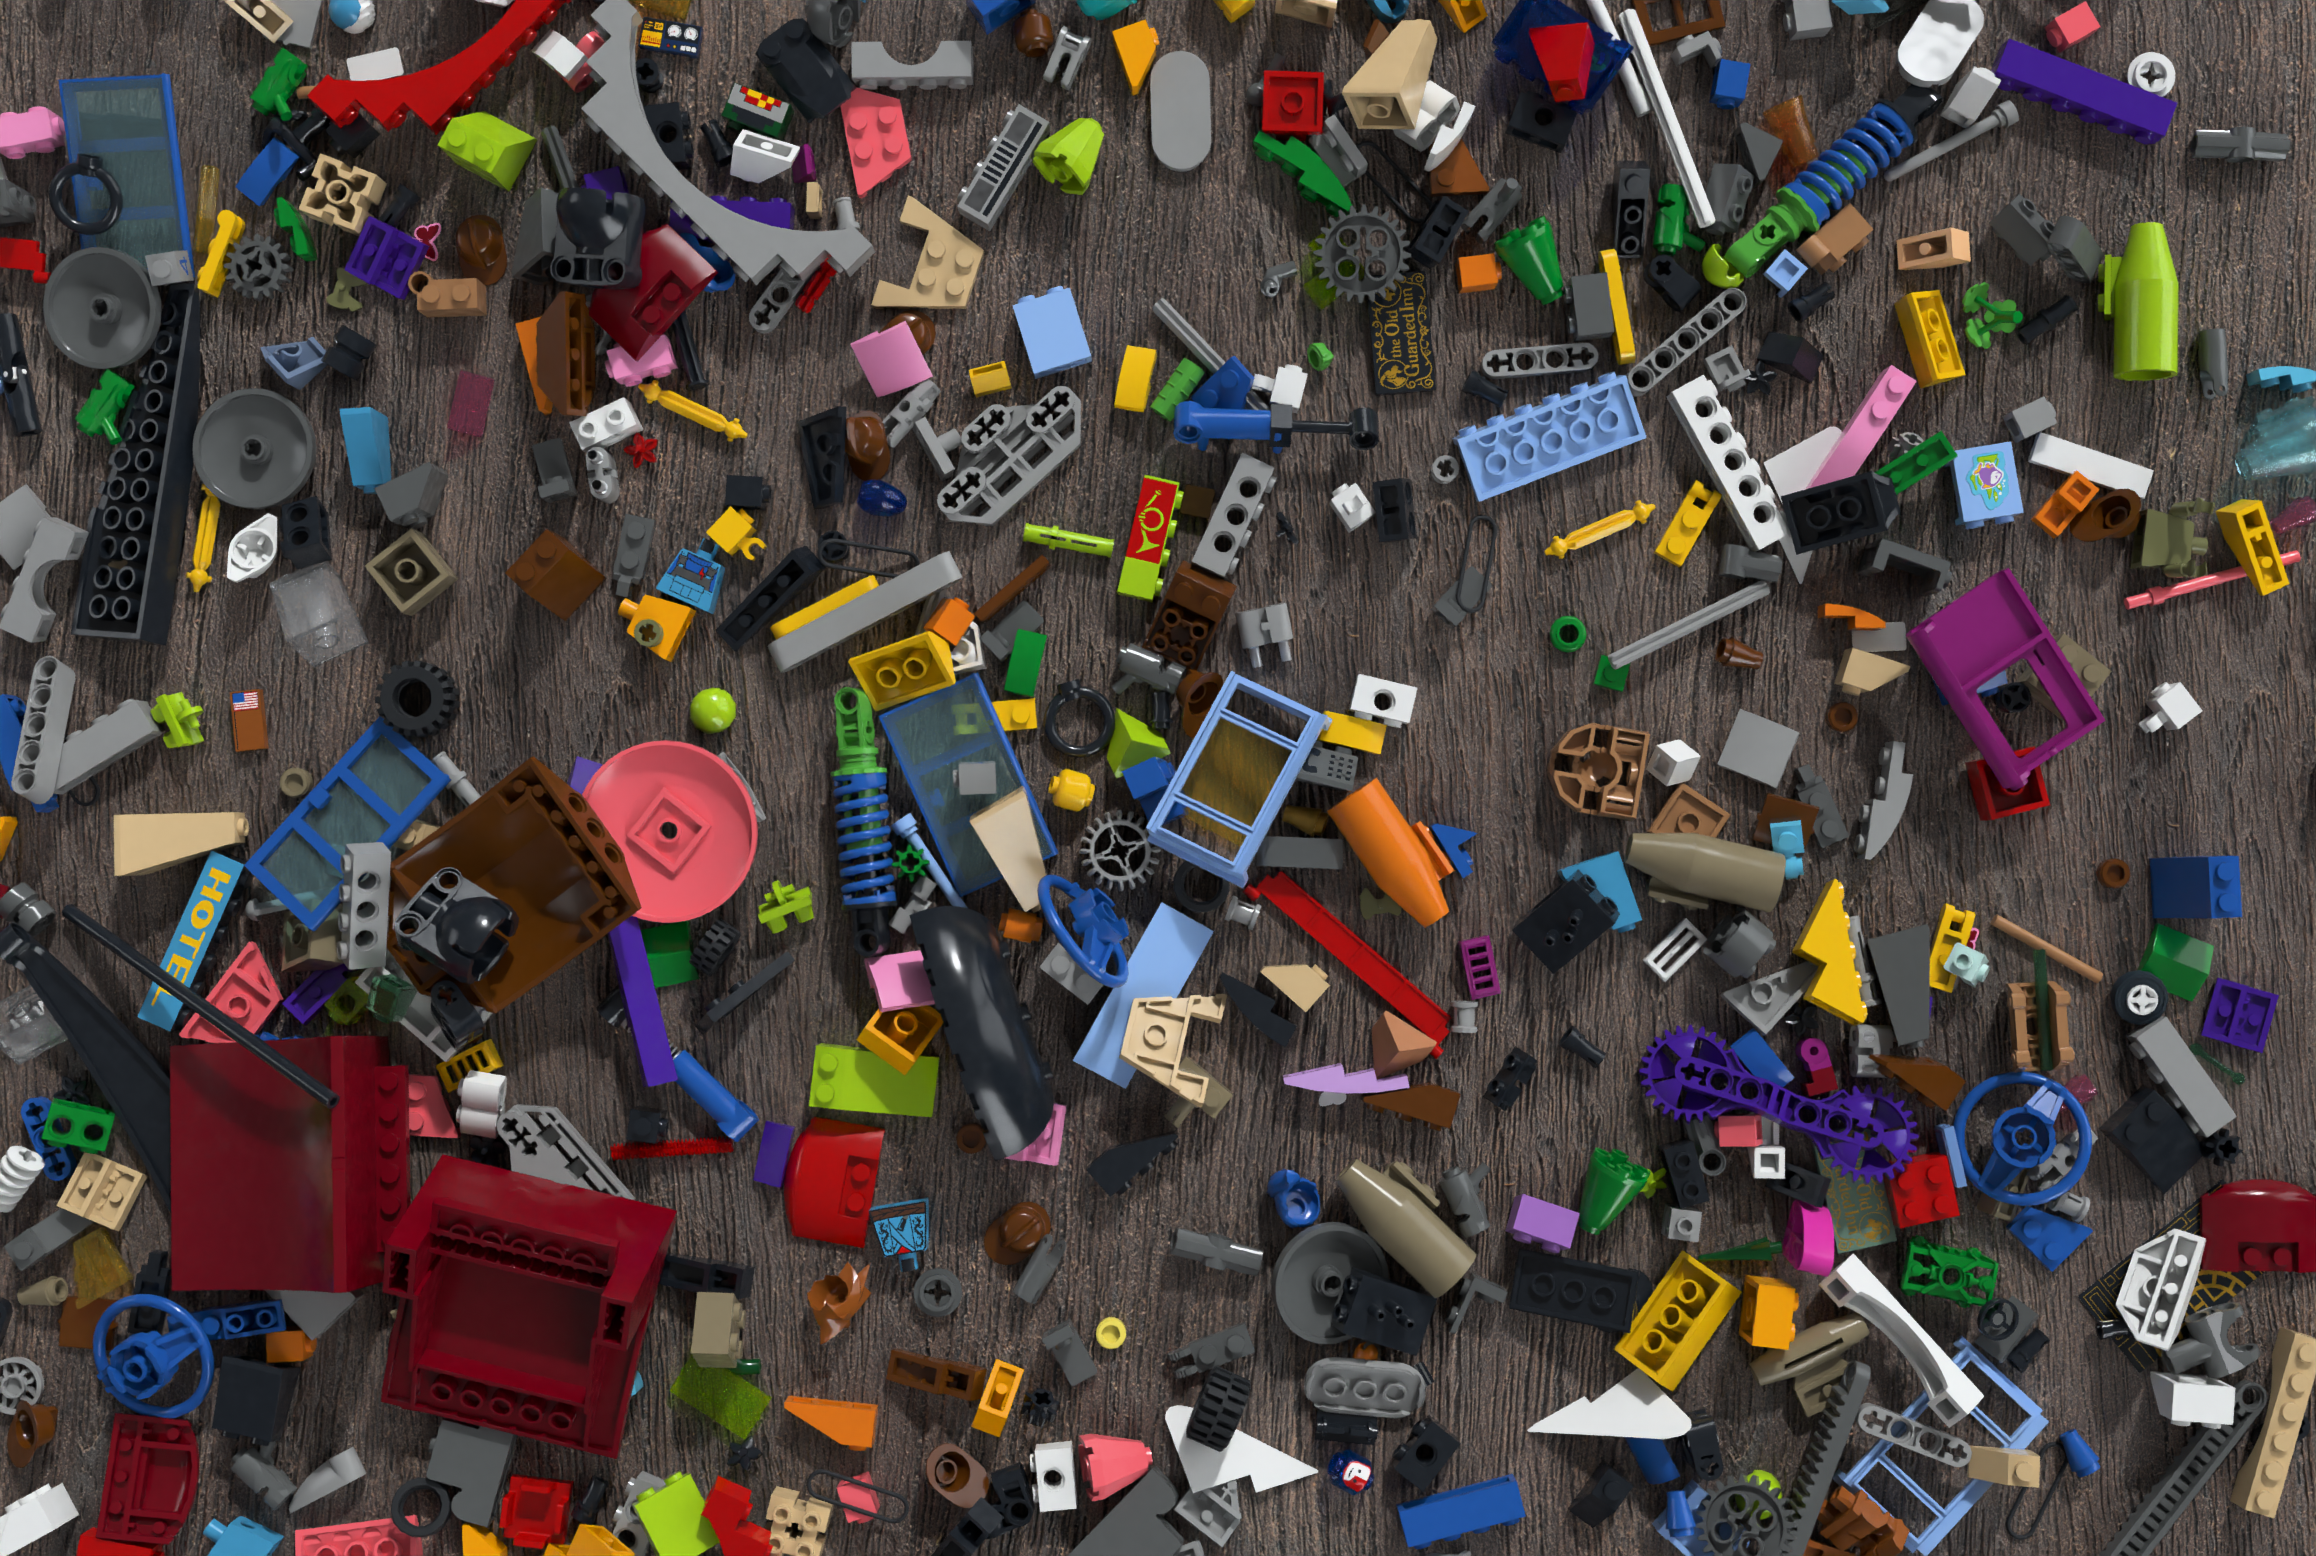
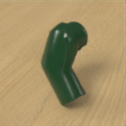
M737 1359L736 1368L727 1369L735 1375L761 1374V1359Z

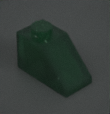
M393 974L374 976L366 1008L373 1011V1017L381 1022L390 1024L391 1021H402L418 990L414 985Z

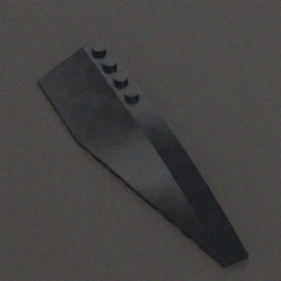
M171 284L162 309L160 332L150 347L153 351L148 366L144 364L139 374L143 378L139 391H133L119 431L122 441L118 449L111 453L108 464L112 465L108 479L106 482H101L98 493L102 495L98 507H92L87 527L89 534L84 546L71 635L166 646L190 493L194 461L192 451L193 438L198 417L200 303L199 288L196 284ZM127 560L128 562L121 569L108 565L111 561Z

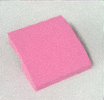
M906 321L881 333L875 331L850 344L876 397L900 391L933 377Z
M921 950L865 958L864 962L870 988L875 989L880 1012L935 1004L930 989L931 985L922 963L924 959Z
M1054 1103L1051 1118L1040 1136L1028 1147L1006 1157V1159L1031 1161L1053 1166L1058 1165L1067 1105Z

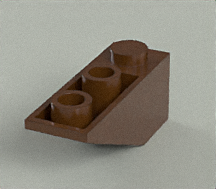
M1870 1054L1868 1057L1878 1065L1876 1070L1891 1080L1893 1077L1898 1079L1896 1083L1898 1087L1911 1095L1913 1092L1917 1093L1918 1097L1916 1100L1929 1109H1932L1935 1105L1947 1111L1966 1080L1950 1068L1929 1057Z
M1427 1082L1410 1085V1088L1362 1094L1361 1100L1367 1103L1366 1108L1383 1113L1384 1109H1389L1396 1112V1118L1412 1122L1414 1117L1424 1120L1423 1126L1441 1131L1442 1126L1450 1129L1461 1094L1458 1091Z

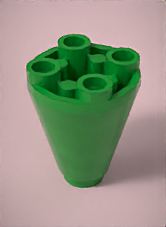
M1543 215L1529 222V226L1522 230L1515 228L1507 232L1494 245L1496 247L1495 251L1535 299H1540L1542 305H1545L1564 295L1562 290L1564 285L1552 226Z
M1596 1147L1588 1165L1579 1209L1580 1219L1578 1225L1591 1234L1599 1235L1601 1230H1605L1643 1189L1650 1171L1640 1165H1633L1627 1161L1629 1156L1618 1149H1612L1609 1153Z

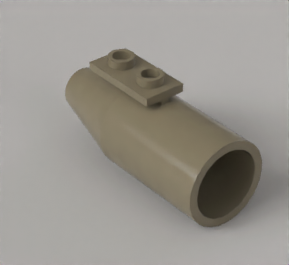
M1631 833L1624 854L1625 863L1650 875V879L1646 881L1648 896L1661 903H1668L1669 901L1680 903L1681 906L1690 910H1697L1698 908L1707 910L1709 905L1708 898L1770 913L1778 901L1786 867L1784 854L1698 833Z
M1358 1159L1352 1160L1339 1173L1335 1181L1368 1234L1434 1298H1438L1446 1293L1467 1272L1476 1258V1253L1432 1211L1433 1208L1438 1207L1440 1204L1435 1198L1436 1193L1428 1185L1421 1184L1413 1176V1170L1403 1162L1394 1161L1389 1163L1384 1168L1385 1171L1380 1173Z

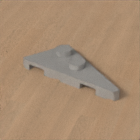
M1807 961L1722 992L1720 996L1758 1032L1766 1035L1808 989L1818 966Z

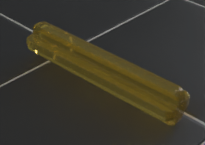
M203 165L200 174L193 246L194 251L199 254H208V246L214 236L220 170L211 165Z

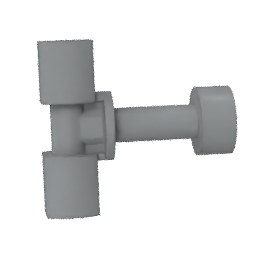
M920 876L910 891L913 893L904 908L899 907L888 924L900 933L905 934L912 924L910 915L929 909L932 905V902L928 899L937 887V884L928 877L923 878Z

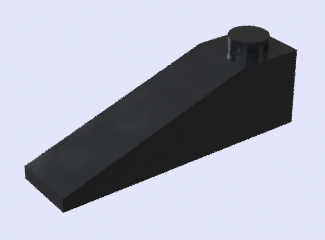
M807 546L792 550L721 623L716 632L737 652L800 595L826 567L820 563L819 559Z

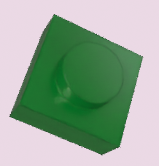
M1600 655L1592 685L1623 692L1630 663L1618 669H1613L1608 661V656Z

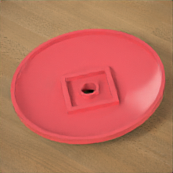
M671 740L646 742L630 747L603 764L593 775L582 794L624 853L625 862L642 907L632 915L634 917L652 922L673 923L705 915L722 905L738 890L752 866L758 839L757 818L752 799L747 788L734 770L715 754L701 747ZM665 822H672L677 827L675 838L669 839L663 835L662 826Z

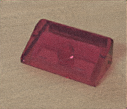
M460 371L447 425L449 430L482 438L494 387V379L467 371Z

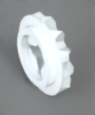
M2147 52L2137 56L2129 64L2128 72L2125 75L2128 77L2130 85L2161 97L2165 96L2172 89L2175 82V70L2172 63L2167 57L2156 52ZM2149 68L2151 75L2159 78L2155 79L2151 84H2148V79L2141 76L2145 75Z

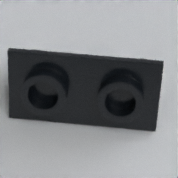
M1515 1046L1512 1052L1504 1059L1503 1066L1496 1077L1488 1084L1487 1091L1483 1097L1504 1111L1508 1107L1512 1108L1522 1089L1514 1084L1519 1080L1526 1085L1537 1069L1535 1065L1538 1060Z
M1317 1408L1314 1439L1375 1446V1439L1378 1436L1377 1417L1329 1413Z

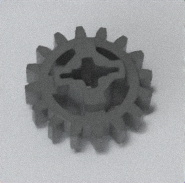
M255 234L254 241L244 236V244L241 246L235 242L233 246L236 252H227L226 254L232 259L231 263L224 264V268L231 271L226 276V279L234 283L232 288L238 293L242 292V296L247 299L253 296L257 301H262L265 294L266 297L272 300L274 299L273 291L277 290L283 293L284 289L281 284L283 282H291L286 277V273L292 272L293 268L287 265L286 262H289L292 258L287 253H283L285 250L283 245L280 243L275 244V240L269 236L264 240L261 235ZM275 259H276L277 268H275L274 263H273ZM256 266H262L261 270L255 269ZM241 267L244 272L243 276L241 275Z

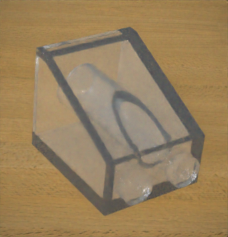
M327 561L304 567L269 583L285 640L313 667L368 644L367 637L338 572Z

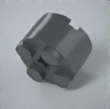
M1739 907L1735 909L1739 914L1734 917L1728 914L1717 924L1707 939L1711 945L1709 949L1704 947L1703 952L1732 977L1741 975L1744 978H1748L1756 970L1758 960L1763 954H1769L1777 942L1773 939V932L1747 909Z

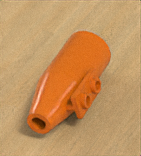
M1377 777L1327 810V813L1376 885L1419 924L1426 928L1449 912L1439 884V880L1455 871L1450 865L1451 861L1448 855L1439 849L1433 840L1434 836L1431 830L1424 826L1421 821L1409 826Z

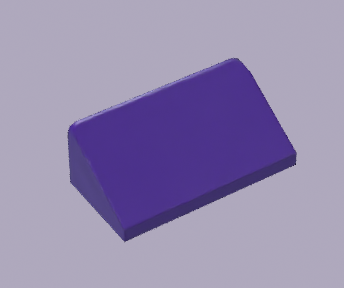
M766 1120L753 1180L778 1188L783 1186L795 1126Z

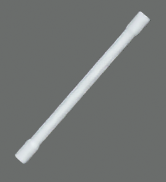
M1586 0L1603 40L1611 51L1612 59L1627 90V96L1637 118L1654 110L1644 86L1640 83L1603 0Z

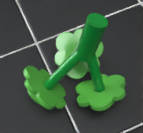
M1986 282L1980 285L1975 284L1969 288L1962 300L1965 313H1975L1981 306L1987 309L1984 319L1988 324L1984 325L1978 318L1975 320L1969 319L1966 321L1967 327L1965 329L1968 340L1977 348L1982 347L1984 349H1988L1991 346L1989 330L1994 332L2002 330L2005 333H2010L2015 329L2016 323H2020L2023 319V314L2020 311H2015L2016 303L2013 300L2008 299L2003 303L1994 301L1992 304L1985 301L1988 297L1987 291L1989 289V284Z

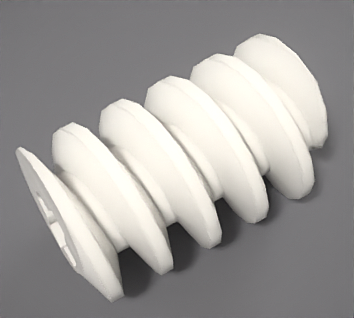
M11 1146L7 1150L6 1155L0 1160V1212L7 1213L15 1208L29 1189V1186L39 1175L41 1169L45 1166L44 1159L38 1153L22 1146Z

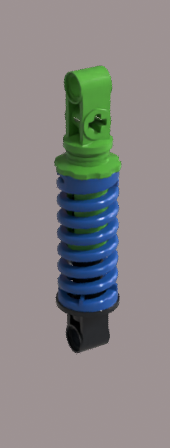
M1911 84L1893 103L1886 99L1877 100L1867 112L1866 118L1857 120L1853 128L1844 132L1842 139H1838L1831 144L1830 150L1823 151L1819 155L1818 160L1811 162L1807 166L1806 171L1798 173L1794 182H1790L1776 191L1778 204L1768 208L1765 212L1766 217L1758 222L1745 236L1738 239L1727 250L1724 258L1745 278H1749L1788 241L1795 242L1800 237L1802 231L1809 234L1816 233L1820 228L1821 222L1829 219V209L1835 211L1841 208V198L1850 200L1854 196L1853 188L1862 189L1865 187V177L1868 179L1875 178L1878 174L1877 167L1886 168L1889 165V156L1898 157L1903 148L1913 146L1917 142L1918 135L1915 127L1937 110L1943 101V97L1932 87H1919Z
M844 687L836 693L834 699L837 720L836 736L839 745L836 757L840 759V766L838 770L830 772L834 786H841L833 791V796L843 800L842 803L837 804L834 808L836 814L844 816V819L836 823V829L845 832V835L837 839V844L840 847L847 848V851L839 854L838 860L841 863L852 864V866L843 868L840 871V877L846 880H854V882L841 887V893L844 895L840 907L841 910L852 911L854 948L861 956L868 957L882 955L890 948L888 908L898 905L894 885H887L894 882V875L892 873L880 872V869L889 868L893 863L892 858L879 856V853L892 849L891 842L882 840V836L888 835L891 832V828L888 825H881V820L889 817L887 809H880V804L888 801V795L879 793L880 789H886L887 768L877 766L876 754L879 753L878 748L874 744L875 728L872 719V707L863 689ZM854 694L856 696L857 702L855 707L852 709V707L850 706V698ZM871 935L876 940V946L874 949H872L869 945V938Z

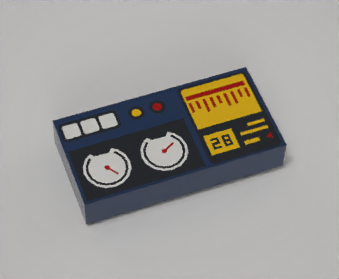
M643 17L638 46L644 50L699 59L704 29L701 26Z

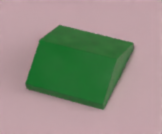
M688 920L641 930L655 988L700 979L698 969L689 963L690 957L694 953V947Z
M2156 923L2137 970L2152 973L2161 979L2168 993L2192 1002L2209 975L2214 946Z

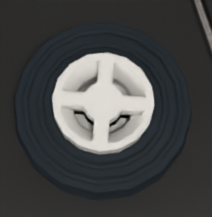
M2135 970L2127 972L2117 979L2112 986L2110 999L2113 1009L2120 1018L2128 1023L2143 1025L2152 1023L2160 1018L2167 1007L2168 993L2161 979L2150 972Z

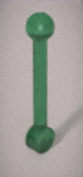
M2193 1043L2189 1046L2193 1055H2199L2232 1077L2235 1084L2241 1085L2245 1082L2246 1079L2243 1074L2235 1073L2203 1051L2200 1044Z

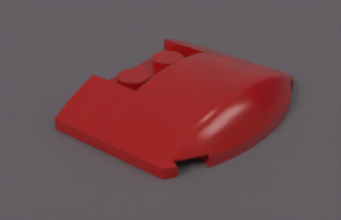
M814 1116L810 1121L811 1124L798 1137L786 1169L784 1204L787 1218L791 1225L790 1230L792 1235L797 1237L865 1248L870 1220L869 1210L873 1203L886 1128Z

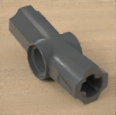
M2234 127L2227 131L2196 130L2193 132L2190 144L2192 158H2225V161L2232 163H2243L2253 160L2280 162L2285 160L2290 150V140L2287 138V134L2256 132V129L2253 127Z
M1178 1227L1172 1233L1169 1251L1173 1255L1200 1261L1201 1264L1219 1270L1228 1268L1256 1277L1260 1270L1264 1253L1261 1249L1233 1242V1239L1220 1234L1209 1232L1206 1235Z

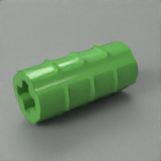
M1183 358L1151 404L1150 409L1163 419L1171 422L1174 418L1175 407L1189 398V395L1205 372L1192 361Z

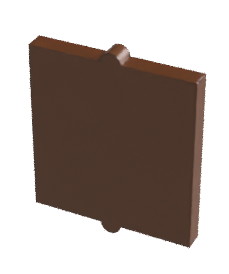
M1767 793L1761 813H1757L1758 822L1752 840L1772 845L1771 823L1801 820L1805 852L1810 834L1815 832L1813 826L1819 807Z
M67 1296L62 1304L61 1318L58 1319L60 1324L58 1346L93 1349V1335L98 1320L105 1310L118 1300ZM116 1317L107 1331L106 1350H113L115 1328L119 1325L116 1322Z

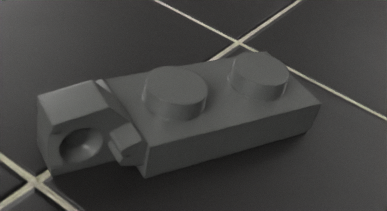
M625 514L613 569V580L618 581L616 596L631 599L634 584L640 585L642 579H645L657 524L656 520Z
M1809 764L1794 769L1800 783L1794 786L1797 792L1795 793L1797 800L1819 807L1813 826L1815 830L1813 836L1818 847L1824 848L1849 837L1821 775L1815 777Z

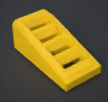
M492 1039L463 1051L447 1062L444 1061L436 1065L448 1093L458 1089L461 1078H464L457 1062L462 1061L467 1073L473 1070L467 1058L469 1056H472L479 1072L491 1073L504 1066ZM482 1051L489 1066L484 1068L477 1052ZM450 1065L459 1080L453 1083L446 1068Z

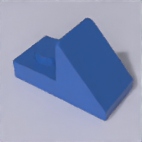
M1441 824L1429 826L1428 828L1431 830L1439 846L1448 855L1458 877L1464 878L1471 874L1473 871L1470 865L1473 864V861L1464 848L1459 850L1458 845L1478 833Z

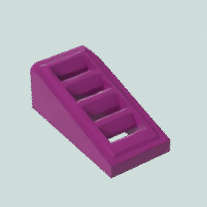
M1489 935L1458 941L1471 1000L1501 994ZM1483 946L1484 952L1469 955L1468 949ZM1486 958L1487 963L1471 967L1470 961ZM1489 969L1490 975L1473 977L1474 972ZM1487 981L1492 982V987L1476 990L1475 984Z

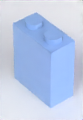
M1063 286L1054 287L1046 291L1047 295L1037 298L1034 295L1025 296L1017 300L1018 304L1012 305L1035 379L1092 362L1091 353L1070 288L1063 289Z

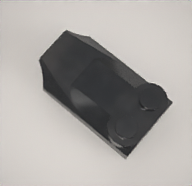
M803 18L792 19L765 38L755 53L762 65L808 123H811L816 118H825L849 100L851 92L856 89L855 84L823 43L813 35L808 27V23Z
M1873 471L1781 496L1796 555L1886 531L1895 517L1901 513L1892 478L1878 475Z

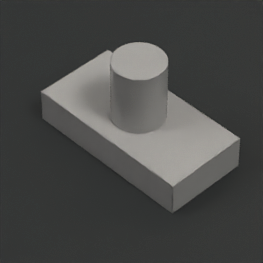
M926 417L916 421L912 430L939 478L943 481L951 477L955 468L946 453L962 445L959 433L954 428L937 437Z

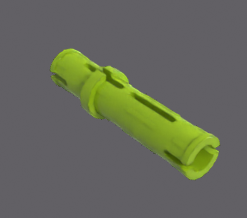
M1026 523L1023 535V542L1047 545L1052 550L1058 547L1082 553L1107 556L1108 558L1112 556L1115 540L1059 530V526L1053 525V528L1029 523ZM1040 534L1065 538L1066 541L1041 537ZM1071 540L1097 544V547L1072 543Z

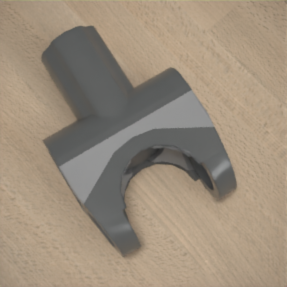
M2236 1302L2223 1303L2187 1316L2184 1321L2191 1337L2171 1345L2169 1351L2161 1349V1357L2170 1373L2176 1375L2199 1364H2203L2208 1378H2221L2239 1371L2257 1360L2261 1355L2257 1344L2248 1343L2238 1346V1344L2231 1346L2227 1339L2229 1327L2244 1313L2241 1304Z

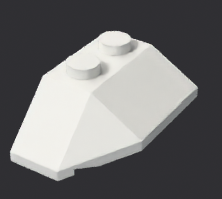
M2174 1228L2167 1232V1234L2134 1250L2115 1305L2136 1341L2169 1351L2179 1333L2198 1278L2206 1238Z

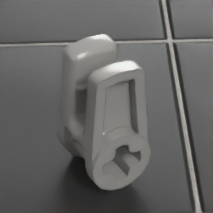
M1063 26L1057 37L1054 51L1043 79L1052 83L1057 72L1060 71L1063 59L1069 57V63L1065 72L1062 73L1063 77L1061 80V87L1069 91L1081 63L1086 58L1092 38L1086 35L1084 38L1071 33L1070 28Z

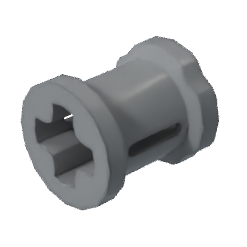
M1233 895L1224 920L1247 925L1249 930H1253L1262 905L1257 904L1254 906L1238 900V897Z
M1451 1001V1006L1454 1007V1025L1451 1026V1032L1476 1033L1477 1027L1474 1026L1475 1008L1478 1007V1002Z
M2066 1192L2055 1200L2049 1201L2048 1207L2052 1211L2059 1210L2072 1216V1220L2079 1223L2084 1219L2089 1210L2090 1199Z

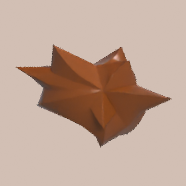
M847 1262L839 1275H825L824 1279L814 1281L811 1290L807 1293V1302L820 1326V1345L832 1339L843 1328H848L850 1326V1318L870 1296L871 1292L865 1287L871 1262L859 1273H856L850 1263Z

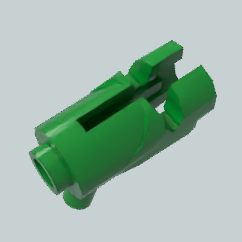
M281 47L273 59L275 66L267 67L264 77L249 98L254 101L251 106L266 117L270 112L274 115L278 112L283 121H288L293 115L286 101L305 78L309 66Z
M1677 184L1662 185V188L1659 189L1658 204L1663 206V208L1656 212L1653 247L1658 249V254L1672 256L1676 254V251L1682 250L1684 243L1700 253L1706 242L1689 232L1686 216H1690V204L1684 187Z
M106 369L99 379L102 389H92L90 397L74 419L79 422L76 427L90 437H93L95 433L100 436L105 433L110 444L116 445L122 441V438L113 423L121 408L126 406L135 386L119 374Z

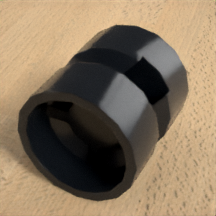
M341 325L334 338L337 343L336 346H329L321 361L356 381L364 368L361 362L362 359H369L377 344L350 328Z

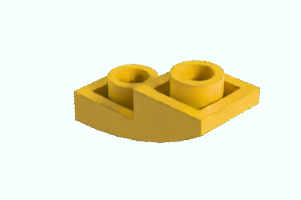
M1127 345L1116 391L1115 408L1144 413L1151 389L1150 379L1157 359L1156 350Z
M1330 711L1323 712L1333 721L1328 731L1321 730L1317 740L1372 754H1381L1387 725Z

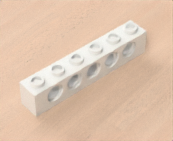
M1702 375L1672 391L1667 396V399L1718 492L1722 494V499L1751 551L1756 552L1790 534L1786 515L1783 511L1779 512L1774 503L1776 498L1773 490L1769 485H1764L1760 478L1761 469L1755 459L1749 458L1745 450L1747 445L1743 436L1739 432L1736 433L1730 423L1732 422L1730 412L1725 406L1721 407L1717 400L1718 392L1711 380H1706L1705 376ZM1696 404H1703L1707 407L1708 417H1700L1696 413ZM1711 430H1717L1722 434L1723 441L1721 444L1714 443L1711 440ZM1726 456H1731L1736 460V470H1730L1725 466L1724 460ZM1740 482L1750 485L1752 492L1749 497L1740 493ZM1755 508L1762 509L1765 512L1766 520L1764 523L1755 520L1753 515Z

